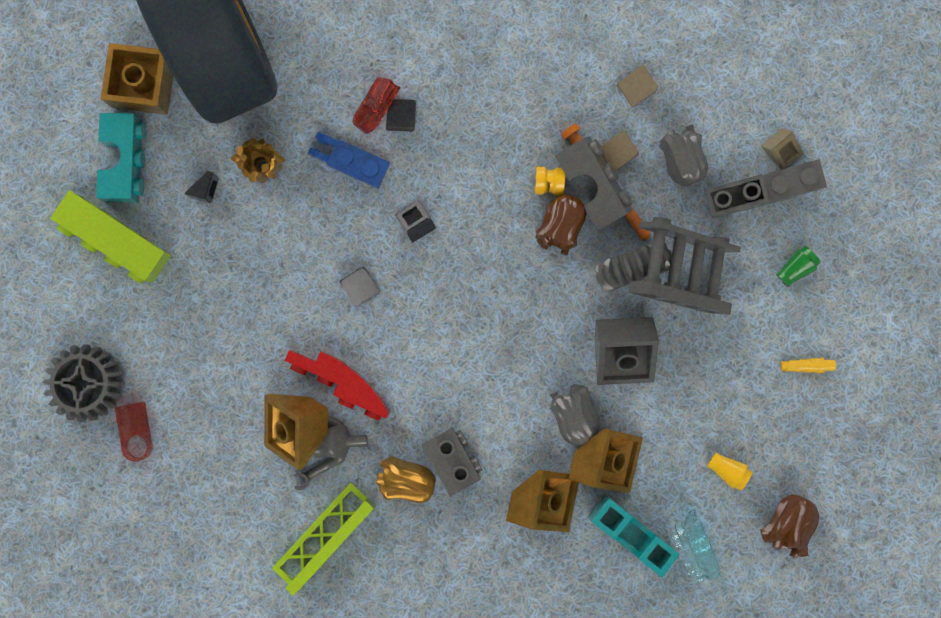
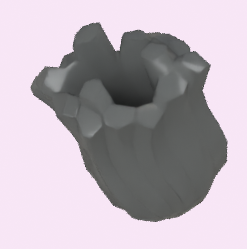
M694 125L686 126V130L681 135L675 133L674 129L669 130L663 139L660 140L659 147L664 152L668 174L673 181L681 186L702 181L709 169L707 159L701 148L702 135L695 132Z
M573 384L570 386V393L564 396L559 395L557 391L550 394L553 400L549 409L556 417L563 439L577 446L585 444L598 433L600 425L599 418L590 401L588 387Z

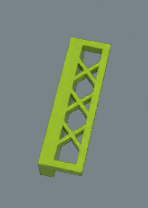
M352 482L272 567L288 583L285 589L292 596L303 587L375 508L376 504ZM350 491L363 502L356 511H344L343 499ZM340 503V511L332 512ZM340 515V529L337 532L324 533V519L327 516ZM344 515H351L344 523ZM320 525V533H312ZM332 536L324 545V537ZM308 537H320L321 549L317 554H304V541ZM300 547V554L292 555ZM300 558L301 571L293 579L281 566L288 559ZM304 558H312L305 566Z

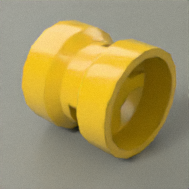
M536 166L534 195H544L545 193H552L554 196L563 195L565 186V173L563 169L556 167L554 170H547L546 167Z

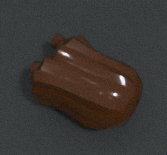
M561 195L551 200L547 206L543 223L536 231L535 238L538 244L541 245V248L547 250L548 247L554 245L562 249L560 252L562 255L568 256L569 250L577 246V237L587 215L582 201L571 195Z
M791 494L783 498L778 504L769 524L760 529L763 541L772 543V547L775 550H780L781 547L792 549L789 556L793 558L809 556L808 544L819 524L817 507L812 501L799 495Z

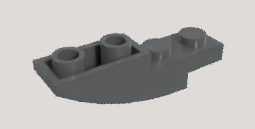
M820 159L772 173L760 174L705 190L712 218L792 199L799 195L824 189L827 187Z

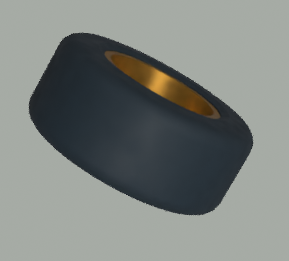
M136 0L148 29L171 73L187 99L203 119L210 123H223L275 98L278 86L274 72L242 0Z

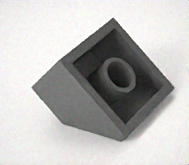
M653 317L596 320L595 354L597 385L654 382L659 338Z

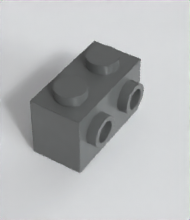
M453 427L422 444L424 451L450 497L481 480L478 473L483 471L475 455L469 457L464 447L469 444L462 431L455 432Z

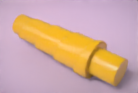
M823 357L780 361V370L784 372L824 373L825 371H835L836 361L824 360Z

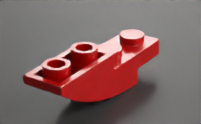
M289 350L284 361L291 364V370L305 376L307 371L318 375L316 381L332 387L333 383L337 384L333 393L334 396L339 398L337 403L350 409H354L355 405L366 409L364 415L380 421L381 417H389L390 411L383 399L366 379L353 368L320 351L315 361L300 353Z

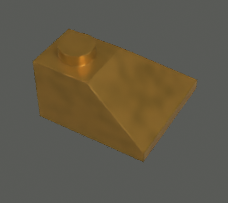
M264 395V446L297 470L303 469L328 434V408L308 396Z
M604 428L575 451L568 479L594 488L630 493L643 437Z
M539 469L512 491L506 521L531 530L569 532L579 483L568 479L570 473Z

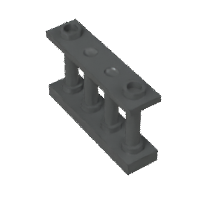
M653 217L652 222H640L639 228L654 232L647 277H644L643 281H630L629 293L705 313L730 315L732 303L721 301V295H718L725 252H740L741 247L730 244L729 238L709 237L672 225L671 220L668 218ZM667 236L674 239L668 282H664L663 285L659 275L665 237ZM689 243L694 245L688 287L682 290V285L679 283L685 245ZM705 249L713 251L707 293L701 295L702 290H699Z

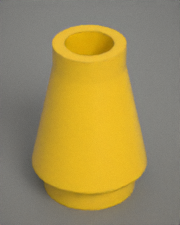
M717 452L714 453L707 465L729 487L740 491L743 490L753 474V471L747 468L748 465L722 456Z

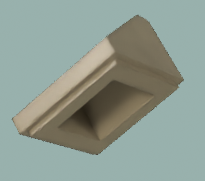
M644 65L638 67L617 84L632 108L658 90V85Z
M785 129L779 130L761 145L781 170L786 169L804 154L793 132Z
M624 130L601 146L604 151L602 157L608 165L611 164L615 171L636 158L639 154V151Z

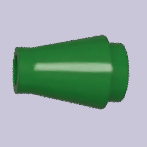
M804 246L801 250L797 248L776 276L782 280L786 287H789L797 280L816 271V266L821 261L807 246Z

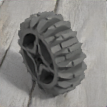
M664 243L660 274L670 269L672 254L666 243ZM652 244L633 249L597 264L594 268L595 276L601 289L607 292L630 285V281H642L644 277H647Z
M83 344L81 348L73 345L70 347V352L62 350L60 352L61 359L53 358L51 360L55 368H47L45 370L51 377L50 379H45L43 383L50 385V390H46L43 394L45 396H53L48 405L51 407L58 406L56 411L58 415L66 413L67 420L77 418L78 422H86L87 418L90 421H95L98 419V414L100 416L108 415L107 407L112 409L117 406L112 398H121L123 396L120 392L115 391L116 387H124L125 385L122 381H116V377L122 376L124 372L122 370H113L118 366L119 362L117 360L109 361L112 354L110 352L102 353V348L99 346H94L91 349V346L88 344ZM78 362V366H75L74 374L69 378H65L69 368ZM91 362L100 369L103 379H99L94 375ZM82 379L87 382H94L95 384L84 387L80 386V384H73V381H80ZM64 387L69 388L73 392V400L76 401V404L68 398ZM98 388H103L99 398L88 406L89 400H92L93 392Z

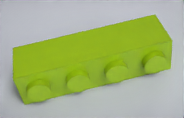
M71 190L66 193L50 217L51 220L59 224L56 227L58 231L70 238L76 235L82 239L80 242L81 246L93 253L97 250L106 255L103 259L104 261L116 268H119L120 265L129 270L127 276L140 284L144 281L154 283L172 256Z

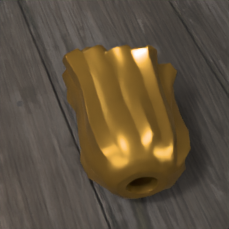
M251 138L249 141H245L242 146L237 148L236 154H233L231 158L232 161L237 163L238 168L242 170L243 175L248 177L252 183L259 182L262 184L267 182L269 178L276 179L277 173L283 169L282 163L286 161L283 156H280L274 150L271 144H267L264 138L260 140ZM261 161H267V164H263V165L261 166V170H259V169H258V164H259V162H261Z
M393 456L381 461L380 467H383L384 470L383 473H378L376 484L386 500L398 498L420 504L430 500L434 491L436 477L429 468Z

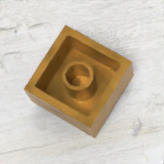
M109 43L101 100L115 109L168 115L173 74L159 49Z

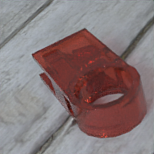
M377 77L355 112L352 120L353 125L365 134L375 130L401 87L394 84L391 79Z
M145 402L115 407L123 456L132 462L147 459L152 453L153 443ZM134 436L143 438L147 445L145 454L140 458L132 456L128 451L129 440Z

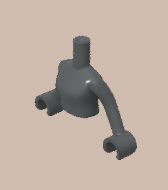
M329 416L328 425L332 427H328V434L314 452V457H331V459L320 463L306 473H296L294 476H303L306 482L304 486H295L294 488L296 490L305 489L310 484L311 479L343 463L349 447H367V435L349 436L344 423L337 418Z

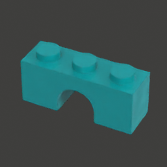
M134 113L99 114L98 141L107 147H119L121 152L120 161L114 168L97 170L96 198L103 202L139 203V196H142L144 193V182L140 178V168H143L145 165V154L141 150V140L146 138V126L142 119Z
M607 495L603 496L588 516L592 523L612 539L619 542L661 578L680 555Z

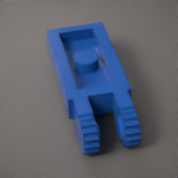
M317 132L315 138L318 142L334 147L330 157L315 148H310L307 153L308 155L327 163L328 167L379 189L390 166V162L338 139L337 141L328 135Z

